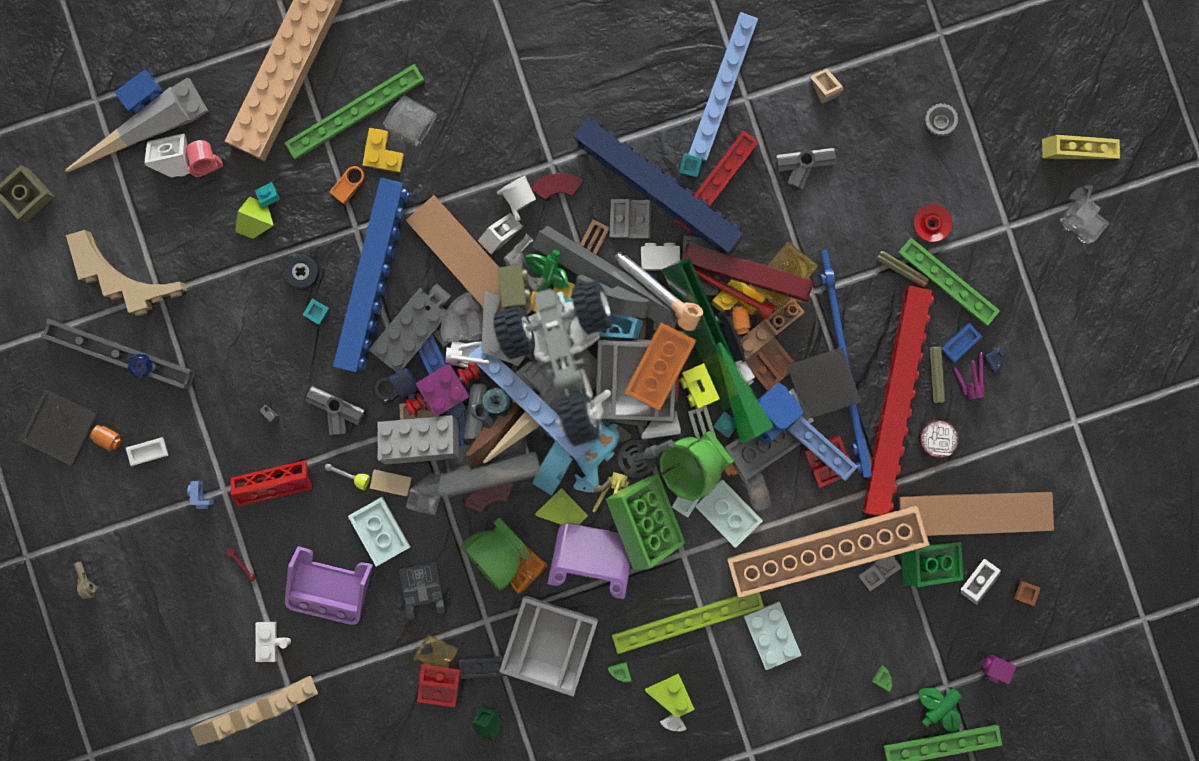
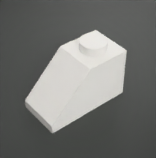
M509 213L488 227L478 242L490 254H493L506 244L523 226Z

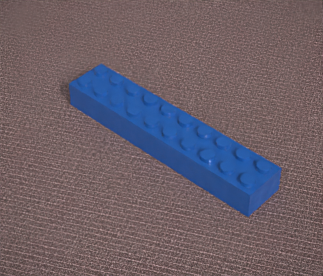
M380 178L333 367L362 373L367 368L368 359H366L367 351L370 352L369 349L373 344V341L370 339L372 333H375L377 328L375 319L376 315L381 312L382 303H380V299L386 292L387 285L384 283L386 277L390 276L391 266H389L390 259H394L396 248H394V243L400 237L401 230L398 227L399 223L404 220L405 211H403L404 204L408 203L410 196L407 187L401 182Z

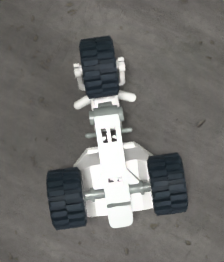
M595 280L574 287L572 289V301L565 304L560 301L558 294L550 289L539 292L535 295L538 312L529 317L520 306L495 313L494 330L502 352L509 360L534 353L535 359L543 363L552 361L553 369L547 370V373L555 372L556 377L553 378L555 388L565 389L567 395L559 399L558 413L560 419H557V423L560 424L559 429L564 431L568 441L573 446H578L598 440L601 431L599 419L603 413L601 403L610 397L611 392L610 390H605L594 400H591L592 390L587 375L583 369L578 370L576 366L584 363V360L574 361L572 354L584 350L597 341L600 331L612 328V312L602 285Z

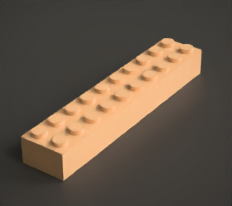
M293 0L225 142L265 162L343 0Z
M913 506L729 557L728 563L739 598L929 546L918 507Z

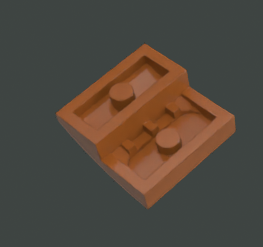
M775 337L744 360L767 391L798 367Z

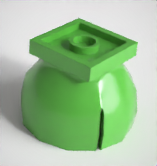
M708 431L700 439L687 437L674 442L673 448L663 452L660 458L661 472L666 471L662 476L668 488L679 498L694 501L709 495L717 487L721 479V473L734 460L714 434Z
M498 518L494 522V529L477 531L461 544V548L475 565L479 564L477 568L501 591L517 575L520 560L526 561L531 555L525 544Z

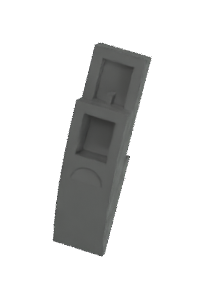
M580 275L577 277L576 287L595 280ZM601 284L613 314L635 318L647 317L649 300L619 286L612 289Z

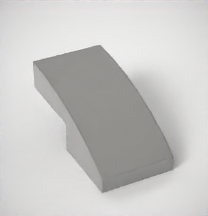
M894 555L878 559L859 574V577L869 591L885 582L886 578L897 572L902 566Z

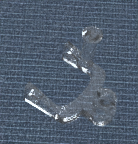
M528 234L504 257L506 267L523 265L526 262L521 252L531 242H534ZM528 274L529 284L527 285L536 291L545 280L544 278H532Z

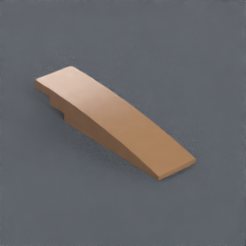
M435 195L406 219L408 224L483 308L485 291L501 297L499 267ZM500 300L496 313L504 310L502 300ZM528 303V308L523 310L528 315L535 307Z
M1052 492L899 497V510L913 506L918 507L926 535L1054 531Z

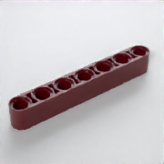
M694 244L686 245L681 259L690 257L693 266L699 270L804 302L808 301L814 284L809 279Z

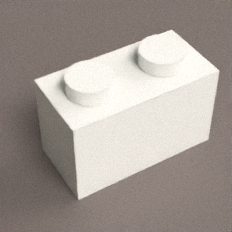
M645 243V246H641V268L644 271H662L663 268L680 261V246H675V243H664V246H656V243Z
M984 559L961 588V594L977 605L999 577L1001 570Z

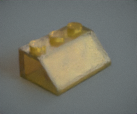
M788 241L767 267L808 279L818 266ZM750 286L764 301L775 305V308L780 311L791 299L787 296Z

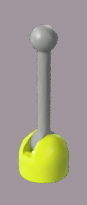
M331 464L325 465L326 471H333L353 479L359 489L365 490L368 486L370 476L366 474L353 476L332 467Z

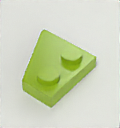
M562 488L535 513L538 517L561 525L564 523L579 525L588 516Z
M679 674L645 689L650 696L677 718L695 710Z

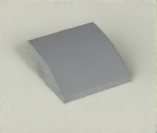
M611 199L610 238L650 239L652 201Z

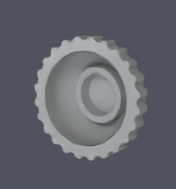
M945 103L936 104L927 111L925 116L926 127L934 135L947 136L957 127L958 114L950 105Z

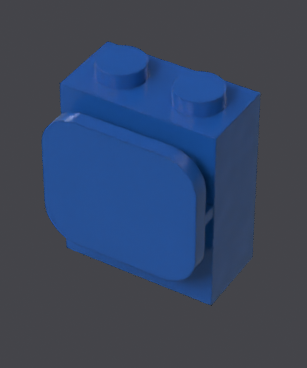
M780 383L774 385L758 399L773 423V427L759 435V437L767 444L804 412L799 402Z

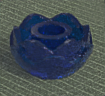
M136 354L128 362L129 372L137 378L147 377L153 369L149 356L145 354Z

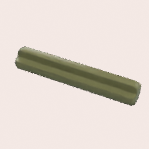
M881 251L876 258L877 261L921 287H925L929 281L928 277L884 251Z
M931 347L930 361L933 402L943 403L945 402L942 351L941 347Z

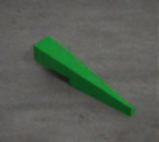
M722 342L715 346L741 444L772 428L773 423L753 394V390Z

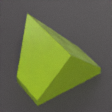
M249 197L238 211L235 232L254 239L274 226L268 206L263 208L259 200Z

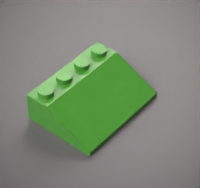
M658 473L630 485L606 499L633 570L650 569L685 544Z

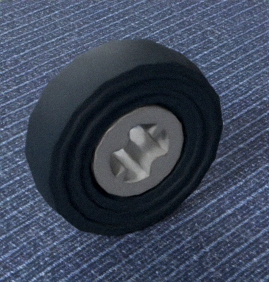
M297 255L287 261L284 275L286 281L296 289H306L316 283L319 269L317 263L312 258L306 255ZM305 267V276L300 275L298 277L297 274L299 272H297V270L299 268L303 269Z

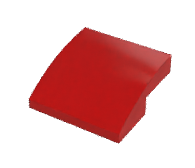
M839 435L828 439L849 458ZM808 448L803 450L819 488L842 479Z
M422 664L417 702L456 707L460 670Z

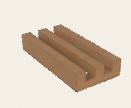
M593 219L580 246L584 247L594 225L598 227L587 247V250L590 251L601 228L604 229L593 254L597 255L610 227Z

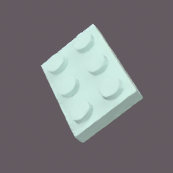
M723 479L709 495L703 497L695 506L735 548L763 522Z
M383 497L348 516L375 566L410 548L408 541Z
M779 601L744 615L765 670L802 656Z

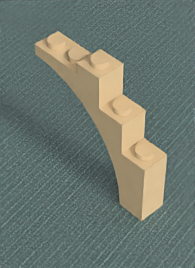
M82 230L66 235L78 279L86 281V283L96 282L99 279L103 296L111 298V300L124 296L128 313L135 314L136 316L145 315L147 310L152 309L151 301L152 303L162 302L164 297H179L182 295L181 292L187 291L185 283L182 282L145 284L127 278L104 259L95 244L91 232Z
M308 676L240 708L205 720L190 729L198 746L214 742L236 731L249 728L262 720L275 717L318 694L311 676Z

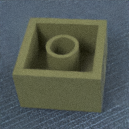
M22 165L0 183L1 202L18 220L26 223L55 197L30 169Z
M522 265L498 268L501 300L504 310L515 306H520L522 309L528 308V303H531V295L529 289H526V284H529L527 270H524Z

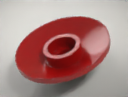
M939 204L923 206L914 217V229L918 236L925 241H940L951 231V215L945 207ZM930 220L934 222V227L928 225Z

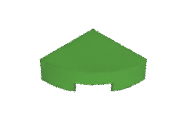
M626 662L608 667L610 674L617 680L622 682L632 681Z
M881 665L872 682L890 692L892 688L891 675Z

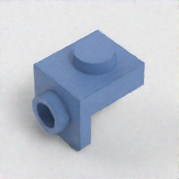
M203 481L190 482L187 490L188 496H190V505H196L197 509H207L208 505L214 504V500H203Z

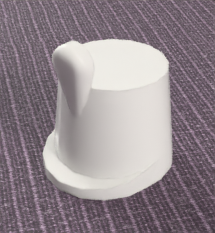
M525 176L497 191V194L503 195L510 204L516 221L521 220L517 211L536 200Z

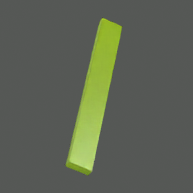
M760 592L739 598L737 595L613 634L612 638L617 654L763 609L764 605Z

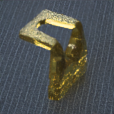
M428 635L413 660L419 659L426 665L448 668L449 661H452L458 649L446 644L447 642ZM429 641L432 645L433 653L421 654L423 647Z

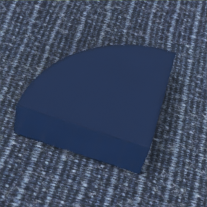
M1002 347L983 356L992 373L999 370L1003 362L1004 351Z

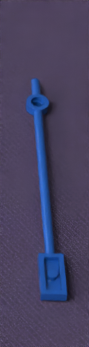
M822 250L820 254L823 274H820L822 286L825 285L828 291L855 435L852 450L858 459L856 471L861 477H870L872 474L866 442L862 435L835 292V277L831 269L828 250Z

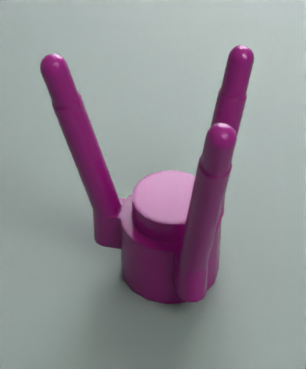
M980 352L979 382L975 361H971L974 382L968 383V387H966L956 367L953 368L963 389V394L968 395V399L984 397L983 353Z

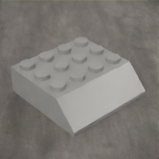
M599 338L597 396L605 390H610L611 392L610 397L601 403L603 409L601 418L674 421L675 382L660 410L625 393L651 340Z
M524 595L499 672L574 696L598 619Z

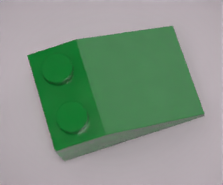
M960 541L929 543V546L901 553L903 585L922 587L963 580L962 545Z

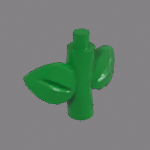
M553 250L547 258L539 254L526 255L525 259L531 270L541 275L535 286L536 291L549 290L551 284L559 289L568 287L566 272L564 269L558 268L560 262L558 258L559 251Z
M923 688L918 691L922 704L929 710L925 714L926 718L922 723L928 727L931 723L935 725L940 721L942 727L947 731L956 732L960 727L961 717L960 713L953 708L962 699V696L954 688L945 697L935 688Z

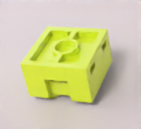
M704 363L680 374L681 378L679 381L682 388H687L690 394L687 396L691 407L695 406L698 409L720 399Z

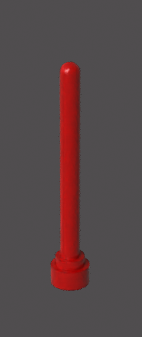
M695 268L698 278L758 309L762 317L769 318L775 305L769 302L768 304L765 302L761 303Z

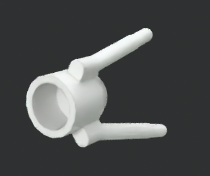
M482 341L460 345L452 344V348H447L446 363H450V365L468 368V364L461 363V361L489 364L490 362L488 360L462 357V351L458 350L480 346Z

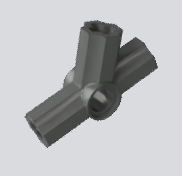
M834 148L813 151L805 150L797 153L776 155L778 172L792 170L787 184L802 190L811 168L836 165ZM804 155L809 156L811 163L808 165L803 164L801 157Z
M472 384L470 387L468 408L463 412V417L466 421L465 442L474 443L483 427L490 429L495 422L488 415V408L486 407L488 390L486 385Z
M314 386L311 387L306 396V402L327 411L329 435L346 434V420L359 425L365 413V409ZM334 400H337L340 404L337 411L331 408V403Z

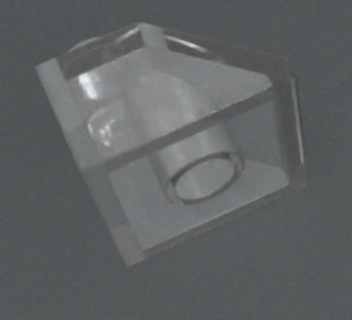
M404 95L392 107L383 125L387 130L419 147L437 114Z

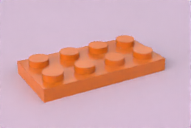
M660 322L625 393L660 410L696 340Z

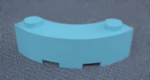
M555 441L541 467L539 466L540 474L535 475L532 483L550 495L554 493L562 481L573 459L557 441Z

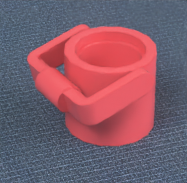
M194 141L186 147V154L190 165L187 169L196 178L223 167L221 159L215 154L213 155L211 146L207 141Z

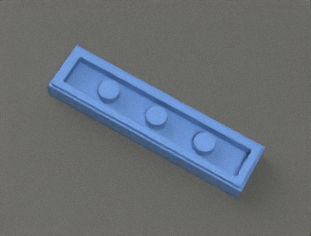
M802 416L798 417L787 429L844 481L857 469L858 466Z

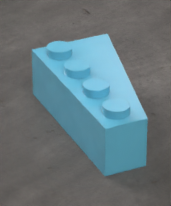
M566 297V303L572 301L571 298ZM612 313V328L599 332V338L638 339L644 321Z

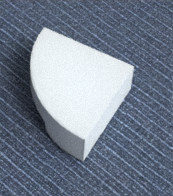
M673 714L660 721L666 729L680 732L687 729L681 718H677Z

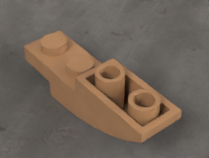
M791 298L772 313L768 319L762 321L739 340L746 359L805 313L795 299Z

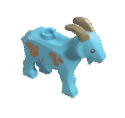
M602 418L599 419L601 431L598 440L588 442L591 448L577 461L585 476L582 478L575 474L576 482L574 488L576 490L602 492L609 487L610 480H607L601 486L599 485L598 466L604 459L608 461L615 454L612 450L617 446L620 437L616 429L618 427L617 424H610L607 427L603 423Z

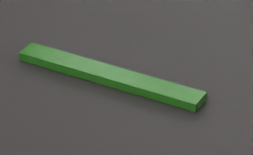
M415 64L288 140L285 142V145L293 158L297 160L425 82Z

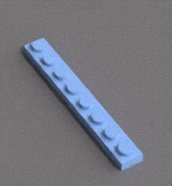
M742 12L739 14L689 152L690 155L703 158L705 162L707 161L758 18Z
M481 344L469 357L488 360L489 364L476 363V365L578 461L591 446L588 443L573 446L566 438L564 431L559 429L560 424L557 423V419H560L559 415L499 358L481 352Z

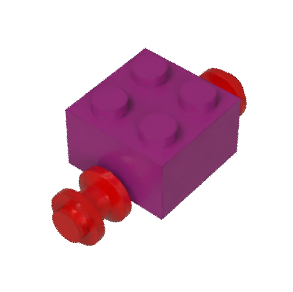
M469 362L468 368L465 370L457 369L460 376L456 375L450 363L417 382L416 385L423 398L417 393V399L413 401L406 400L407 405L404 407L410 416L413 414L417 417L419 410L423 408L427 411L429 409L426 405L428 403L435 417L467 399L469 394L462 385V382L464 381L466 386H468L470 379H480L478 375L481 372L476 363L472 365Z

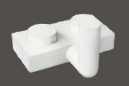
M257 622L256 662L277 661V646L286 648L291 644V639L277 638V622Z

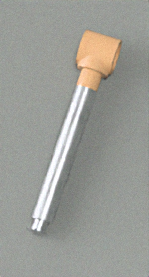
M622 252L616 254L614 260L619 261L618 264L676 312L678 324L681 328L688 331L695 330L703 314L702 309L698 305L693 303L683 304L628 256H623Z

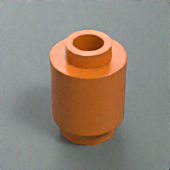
M744 306L732 308L733 325L737 335L749 333V328H751L749 311L744 310Z
M97 425L90 435L93 443L108 451L116 450L121 443L120 434L105 426L100 427Z

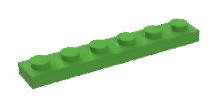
M912 238L898 252L900 256L928 277L929 280L985 326H988L1000 312V310Z
M992 725L885 745L883 747L886 761H922L1001 746L1002 741L999 726Z

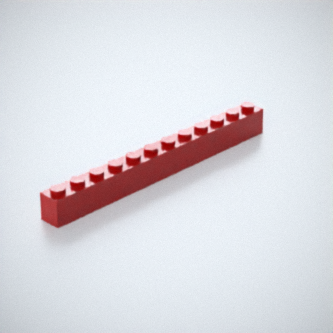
M913 286L905 288L870 467L872 476L868 477L862 508L864 513L881 516L892 513L893 502L891 500L892 495H895L897 490L895 479L896 476H899L901 469L899 458L904 454L902 443L903 438L907 437L908 427H906L907 419H910L912 409L909 407L910 402L915 397L914 382H917L919 377L917 366L918 363H921L923 352H920L921 345L926 341L924 330L925 325L928 326L930 320L928 309L932 306L934 296L931 295L932 290Z

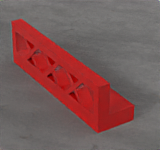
M306 460L231 478V496L237 507L312 489ZM302 468V473L292 474L296 469ZM283 473L280 478H273L276 474ZM258 478H265L262 482L255 483ZM246 482L243 487L236 488V483Z

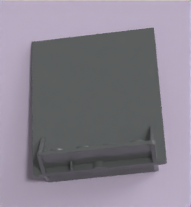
M524 436L487 463L482 462L476 468L471 469L466 454L472 444L459 446V458L446 459V468L441 469L438 494L439 497L539 475L540 470L535 448L528 449L526 437Z

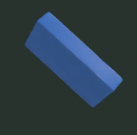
M968 323L941 348V351L952 363H955L982 336Z

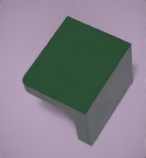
M482 707L471 721L478 736L490 741H494L503 729V724L497 712Z

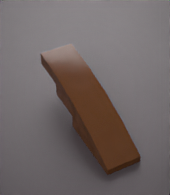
M514 403L506 417L499 415L490 429L483 427L466 454L471 469L484 462L486 457L524 414L523 409L518 404Z

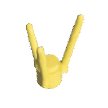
M613 472L612 477H608L611 488L615 489L613 494L628 487V476ZM609 487L602 491L592 510L593 512H596Z

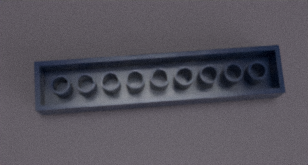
M589 118L585 120L574 135L578 147L717 251L731 255L741 242L743 236L742 229L737 224H730L725 220L726 217L722 213L712 211L710 209L711 206L706 201L696 199L694 197L695 194L690 189L686 188L684 190L679 186V181L672 176L668 178L663 174L664 170L659 166L655 165L653 167L648 163L649 159L641 153L637 155L632 151L633 147L626 142L621 143L617 140L618 136L610 130L608 132L605 131L599 121L596 119L592 121Z

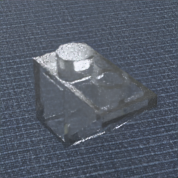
M761 471L743 482L754 512L772 506Z
M430 473L412 487L406 508L435 515L440 498L438 494L440 476Z

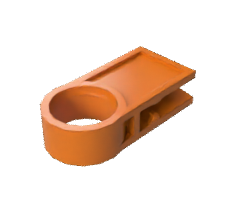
M356 166L348 168L329 192L345 205L364 183V172ZM353 170H359L362 174L361 180L357 183H351L348 178L349 173Z

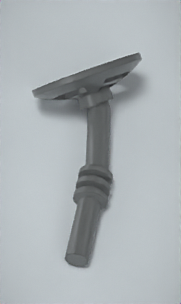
M643 440L628 441L619 450L618 465L630 477H644L654 468L656 457L661 452L673 448L675 444L672 440L658 446H650ZM638 444V447H634L628 452L625 451L629 446ZM637 450V453L630 454L632 451ZM622 458H627L628 464L631 466L629 470L625 468ZM641 462L644 463L642 466L636 467ZM646 465L648 466V468L641 473H636V470H641Z

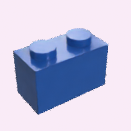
M144 69L114 93L125 108L132 114H135L164 91L153 76Z

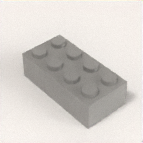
M453 415L378 422V460L384 464L459 458V420Z

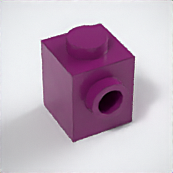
M990 654L983 662V672L988 675L987 679L998 683L1001 680L1009 684L1016 666Z

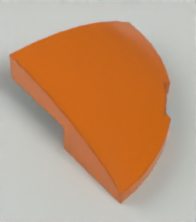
M527 546L526 548L531 557L526 561L520 560L517 575L510 582L518 594L523 592L548 566Z

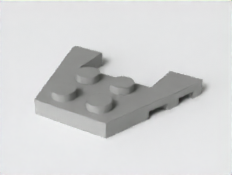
M485 291L481 352L518 366L526 355L509 360L502 352L494 330V315L501 297Z

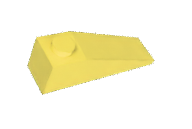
M1054 135L1042 139V158L1119 159L1120 139Z

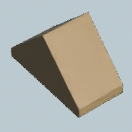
M828 69L810 76L822 104L838 97L843 91V86Z

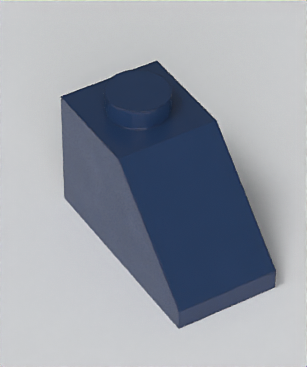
M405 368L389 377L403 399L408 398V400H411L420 391L416 385L417 380L410 369Z

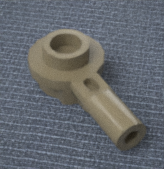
M77 562L74 566L79 577L77 579L78 594L83 599H91L95 596L96 587L87 580L82 562Z

